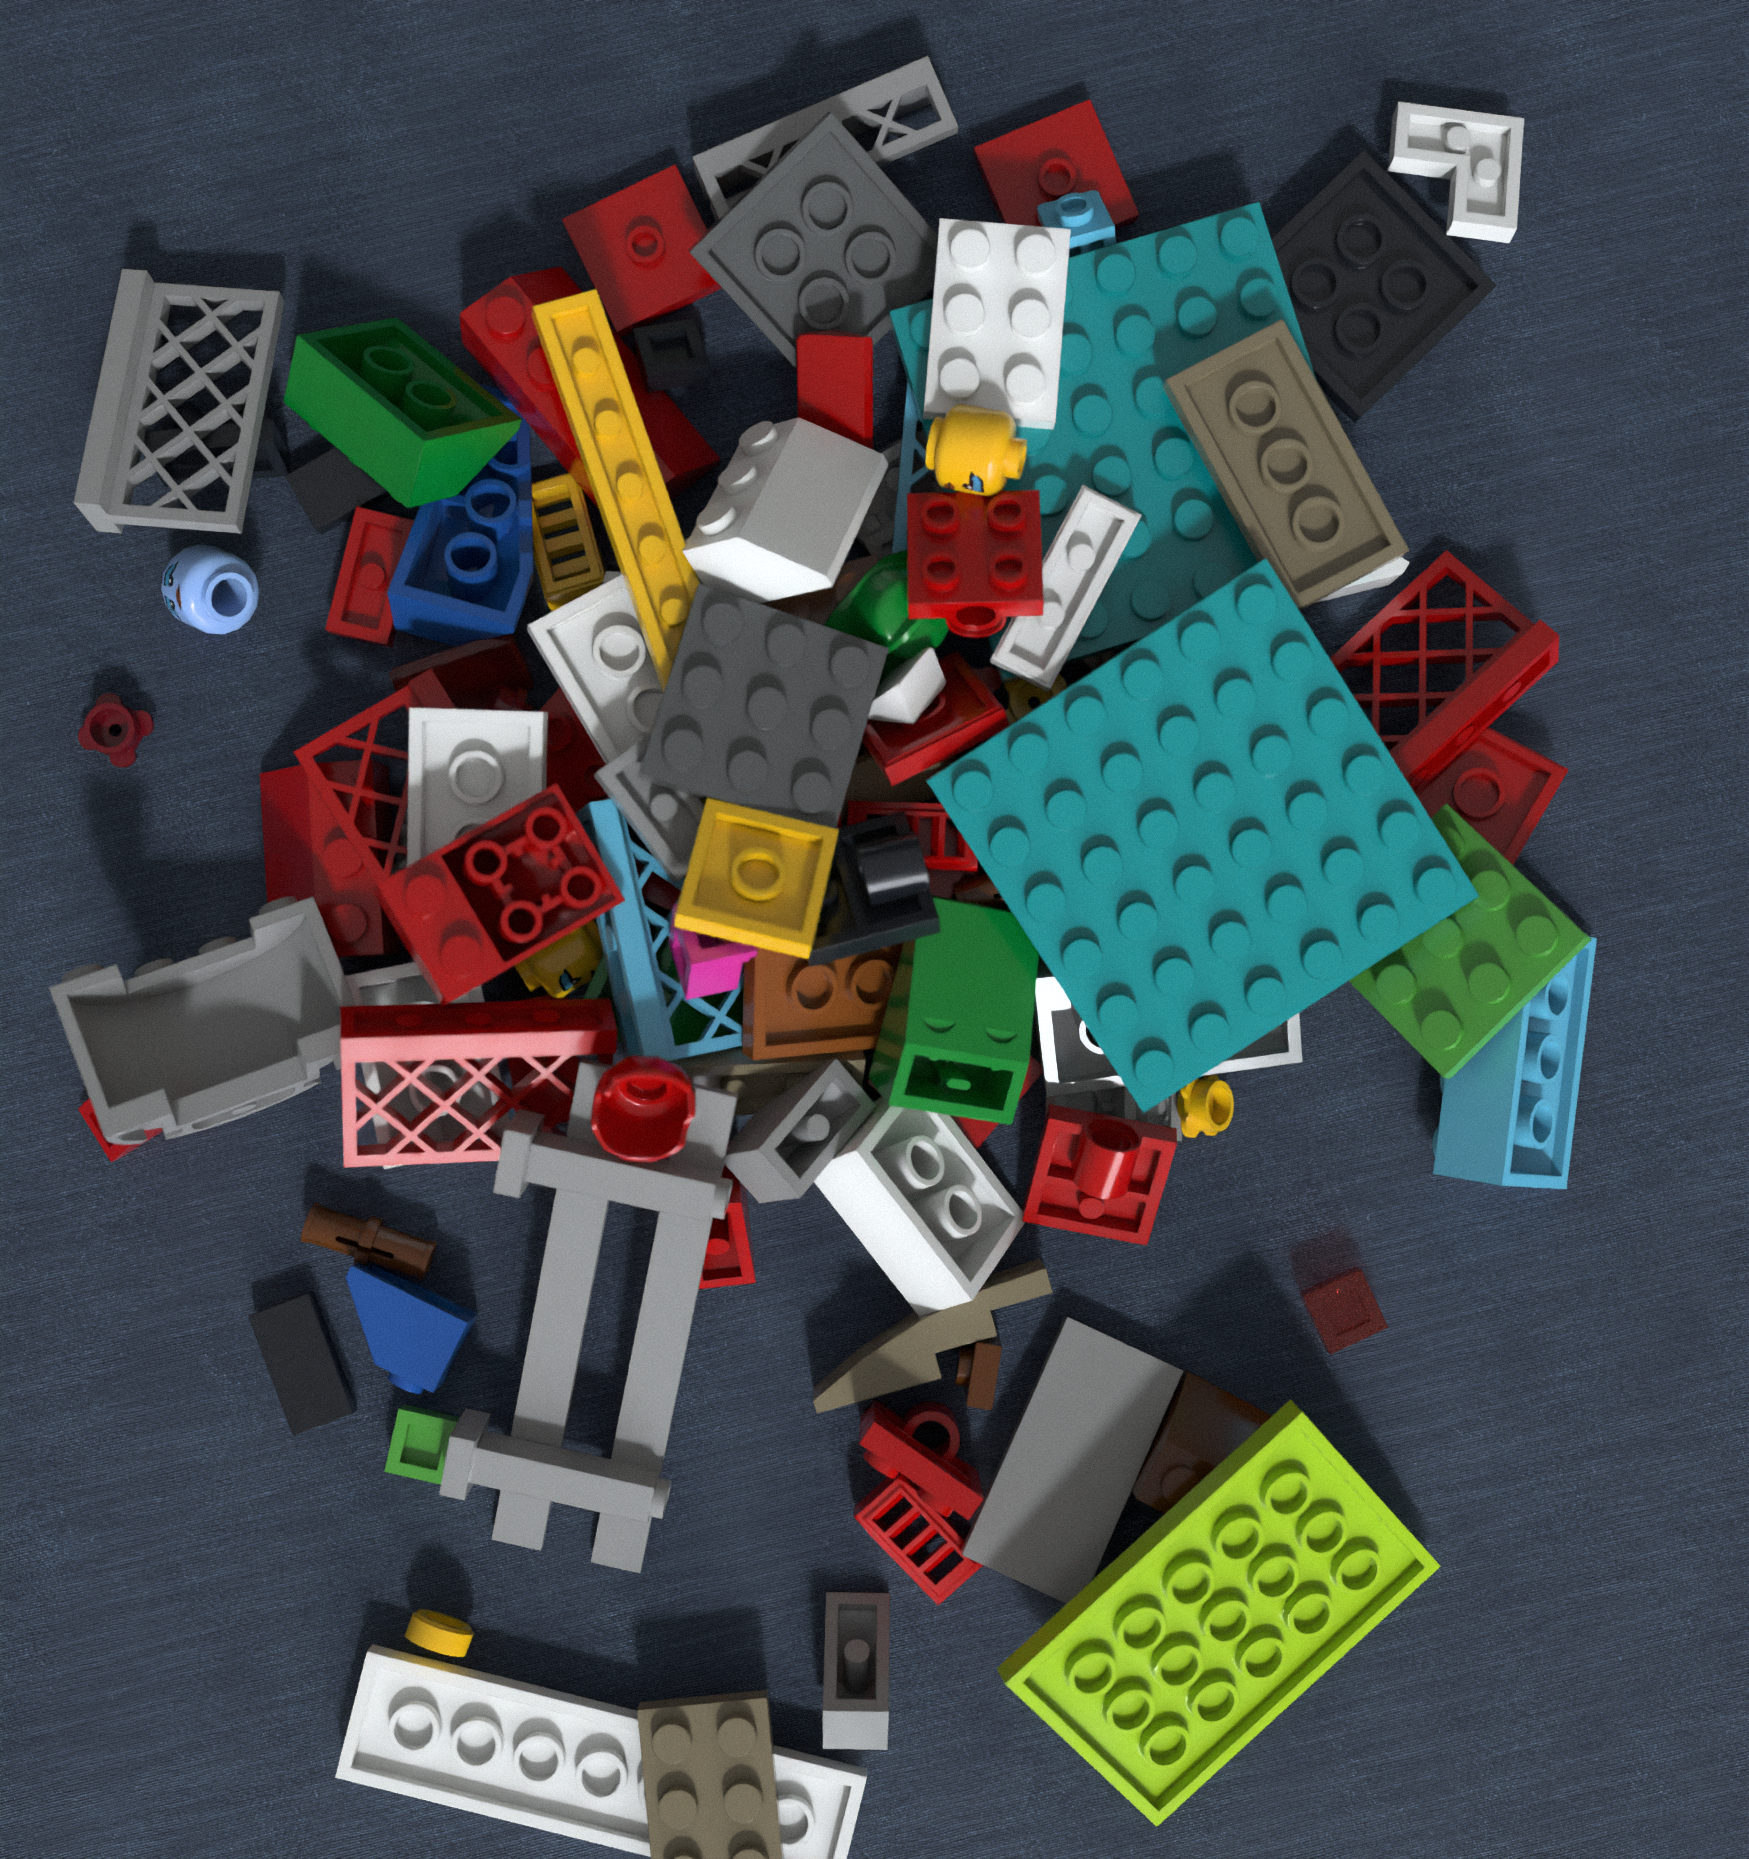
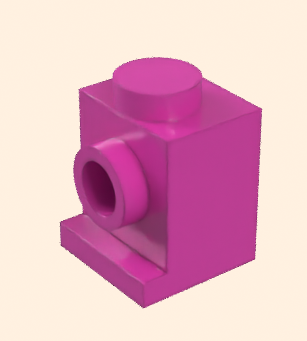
M678 904L673 905L668 942L685 999L689 1000L737 989L742 964L749 962L751 957L757 956V946L674 927Z

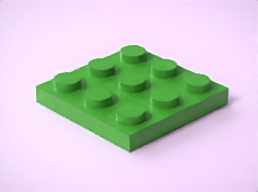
M1446 803L1431 820L1479 894V897L1350 979L1349 982L1442 1077L1451 1079L1592 939L1458 812Z

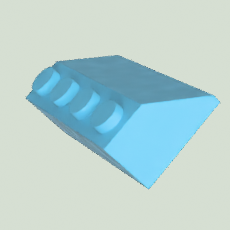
M1590 937L1592 940L1451 1079L1440 1076V1087L1443 1096L1439 1126L1434 1133L1432 1149L1435 1156L1433 1174L1500 1186L1567 1189L1597 938Z

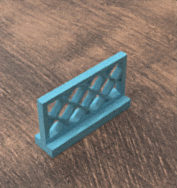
M611 799L589 802L575 815L625 898L624 902L596 917L626 1057L659 1056L668 1061H674L742 1046L743 1027L727 1017L726 1014L741 989L744 988V966L741 969L738 988L728 991L717 1009L699 997L689 1000L685 999L681 982L677 983L658 969L655 955L665 937L669 936L673 908L666 919H664L644 905L641 891L652 871L681 891L685 878L683 877L676 883H673L653 855H650L630 841L626 819ZM635 859L645 865L639 875ZM680 897L675 904H679ZM649 923L657 929H659L653 937V939L651 937ZM662 987L672 993L667 1003ZM683 1000L708 1017L710 1021L697 1042L675 1046L669 1018L679 1002ZM719 1026L731 1033V1035L712 1038Z

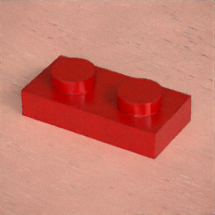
M356 506L325 627L326 631L388 648L393 647L397 630L394 628L387 591L414 520Z

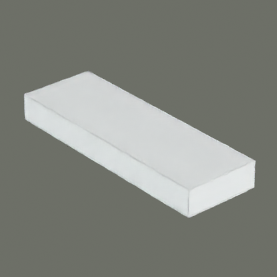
M1083 485L1042 561L1043 616H1013L990 662L1049 692L1142 515Z

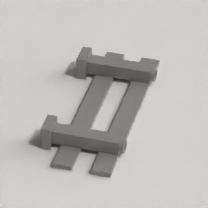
M582 1059L579 1064L566 1137L542 1132L545 1115L521 1109L518 1110L504 1129L493 1193L520 1198L529 1183L556 1188V1194L511 1436L488 1431L490 1413L466 1408L449 1437L439 1495L465 1501L473 1484L501 1490L491 1540L539 1551L542 1550L552 1502L600 1512L591 1562L640 1573L645 1557L652 1517L663 1519L669 1498L672 1480L661 1478L712 1221L713 1217L724 1220L731 1195L733 1180L721 1177L738 1093L692 1083V1086L696 1089V1114L690 1123L684 1147L671 1155L670 1160L660 1159L654 1162L626 1161L605 1151L591 1128L592 1103L597 1083L602 1074L613 1065ZM609 1201H615L659 1211V1217L611 1459L564 1449L562 1446Z

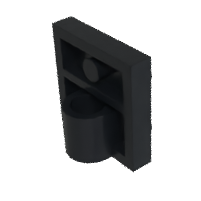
M901 811L836 828L839 832L808 959L810 967L940 933V919L929 888L923 854L915 832L910 830L905 812Z

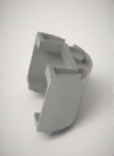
M290 896L269 902L259 909L258 916L249 918L250 938L238 942L235 937L216 939L200 947L198 956L175 964L172 959L168 958L147 963L135 970L134 978L126 981L122 980L117 964L104 969L101 964H89L67 972L62 976L63 983L49 987L104 1138L108 1142L121 1145L141 1144L147 1140L144 1130L162 1128L166 1140L209 1129L263 1110L321 1083L319 1069L332 1061L336 1070L341 1069L340 1006L357 1005L314 897L298 902L296 897Z

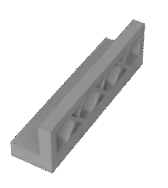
M929 57L921 58L693 156L697 181L705 199L710 200L718 220L729 210L722 194L723 192L756 178H761L827 112H832L853 137L872 128L880 130L873 150L867 152L879 167L958 133L959 126ZM928 104L932 105L938 122L919 130H914L893 121ZM888 133L899 137L894 141L884 144Z

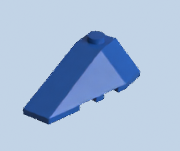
M480 383L478 384L522 419L520 428L457 496L420 506L387 591L395 630L452 646L465 645L514 633L534 578L530 425L500 389Z

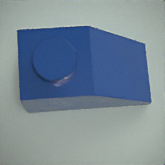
M359 1263L351 1265L345 1278L374 1364L389 1371L387 1379L403 1390L422 1394L423 1390L426 1389L434 1393L446 1381L478 1313L385 1267L373 1263L367 1266Z

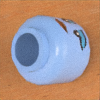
M195 545L182 549L169 561L163 572L161 585L165 605L175 618L205 633L221 635L238 630L251 619L258 605L260 591L256 575L246 561L230 552L207 545Z

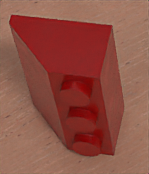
M370 759L363 789L390 795L388 766ZM362 760L317 763L328 781L355 787ZM298 765L260 773L267 903L290 896L296 897L298 902L314 897L338 959L400 955L398 933L372 891L376 883L303 767ZM334 791L347 813H349L353 796ZM365 798L360 799L354 824L362 837L387 843L391 842V805ZM369 847L384 870L388 851Z

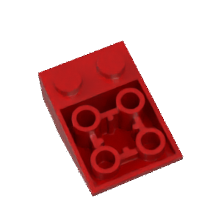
M557 783L377 883L372 890L441 1006L449 1004L625 901Z

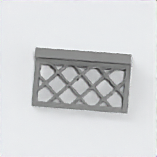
M122 269L73 502L96 531L122 533L123 526L126 524L242 533L285 303L279 291L155 283L147 270ZM171 305L198 307L205 315V317L176 337L167 328ZM243 310L263 311L260 327L239 342L224 326L226 322ZM217 330L230 345V348L200 368L187 350ZM164 337H165V339L168 341V343L163 346ZM255 351V356L253 360L249 355ZM180 356L194 374L163 395L155 385L157 372ZM240 361H243L251 370L250 383L232 397L226 399L213 384V381ZM206 387L220 405L189 426L175 408ZM154 395L157 400L151 404ZM244 409V414L242 418L238 413ZM169 413L183 432L154 453H151L143 443L146 429ZM232 418L241 429L239 441L215 458L201 439ZM195 445L209 464L180 485H177L163 467L186 449ZM142 453L145 456V459L139 463L140 456ZM233 467V473L231 478L227 471ZM155 472H158L171 488L169 493L151 506L131 505L134 487ZM218 477H221L230 488L225 512L198 510L189 498ZM183 503L187 509H180L177 507Z

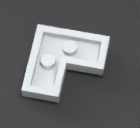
M1398 102L1392 116L1388 171L1450 179L1446 235L1510 243L1517 230L1524 118Z

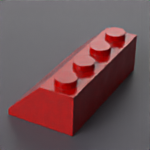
M562 267L510 276L459 313L462 344L599 509L532 318L533 306L583 292ZM609 325L671 501L718 466L721 459L664 390L647 392L637 357Z

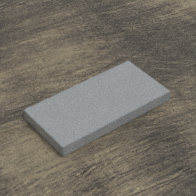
M1064 1316L961 1548V1554L1066 1604L1071 1601L1092 1581L1183 1370Z

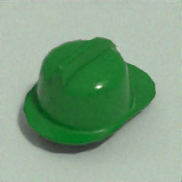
M905 550L886 555L873 565L834 608L824 624L828 628L889 648L878 686L893 669L916 656L924 648L931 647L933 650L942 643L949 630L946 618L909 619L908 551Z

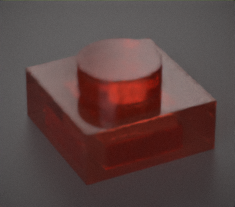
M1357 1266L1299 1292L1325 1350L1330 1355L1388 1328L1365 1276Z

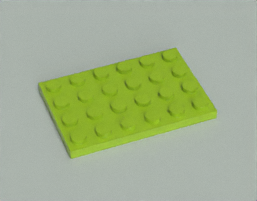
M1290 1399L996 1669L1005 1685L1157 1827L1441 1566Z

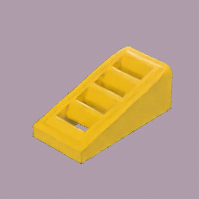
M566 473L532 483L533 555L544 598L551 612L603 585L607 570L584 491L573 477ZM568 500L572 501V508L542 517L538 516L537 509ZM575 525L579 527L578 531L545 540L544 534ZM585 550L586 556L555 565L552 564L551 559Z

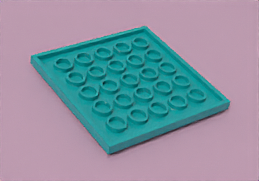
M1259 202L1068 258L1054 429L1016 426V438L1027 440L1025 464L1020 479L1008 478L1007 484L1002 491L1039 490L1042 561L1083 485L1142 516L1063 666L1134 644L1257 563L1253 552L1164 391L1163 385L1166 379L1281 319L1285 322L1315 377ZM933 298L889 311L890 325L927 442L934 421L923 419ZM941 487L942 492H957ZM1013 616L1006 617L1005 625L1001 630L987 636L993 654ZM997 666L1002 684L1020 679Z
M1266 558L1260 560L926 780L1143 1113L1479 897L1469 878Z

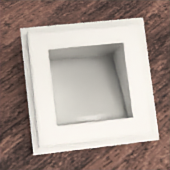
M931 647L924 648L916 656L906 660L887 675L877 687L868 717L869 720L914 724L947 683L936 654Z

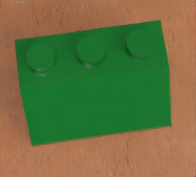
M397 317L297 335L283 402L303 418L313 430L319 432L344 453L354 465L360 467L386 489L396 501L402 503L407 508L457 496L520 428L522 419Z

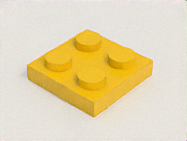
M707 798L679 900L674 927L809 959L839 830Z

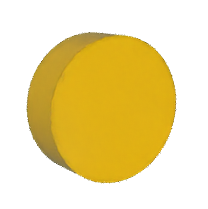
M419 1609L413 1612L405 1637L425 1649L448 1656L464 1657L474 1632L471 1626L457 1618L436 1611Z

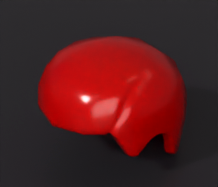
M628 1056L606 1070L597 1083L591 1111V1128L603 1149L626 1161L654 1162L680 1151L685 1145L690 1123L696 1114V1089L692 1086V1079L679 1065L659 1056Z

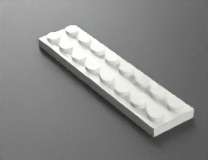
M372 1644L366 1653L335 1778L651 1857L636 1710ZM773 1745L784 1859H847L867 1779V1768Z

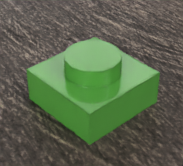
M406 1404L402 1405L398 1409L384 1472L441 1485L449 1437L460 1417Z

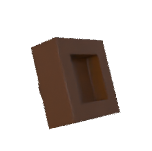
M997 1333V1336L973 1342L971 1348L962 1346L959 1348L955 1385L965 1386L964 1393L966 1406L992 1410L1002 1350L999 1333Z

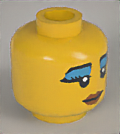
M956 404L951 407L945 417L937 416L932 423L926 449V468L935 470L938 484L947 490L994 497L1004 489L1008 478L1020 479L1026 459L1027 440L1016 438L1015 420L1009 413L967 404Z
M591 920L514 965L529 990L532 992L538 987L543 986L550 996L561 999L589 983L603 956L599 929L595 922Z

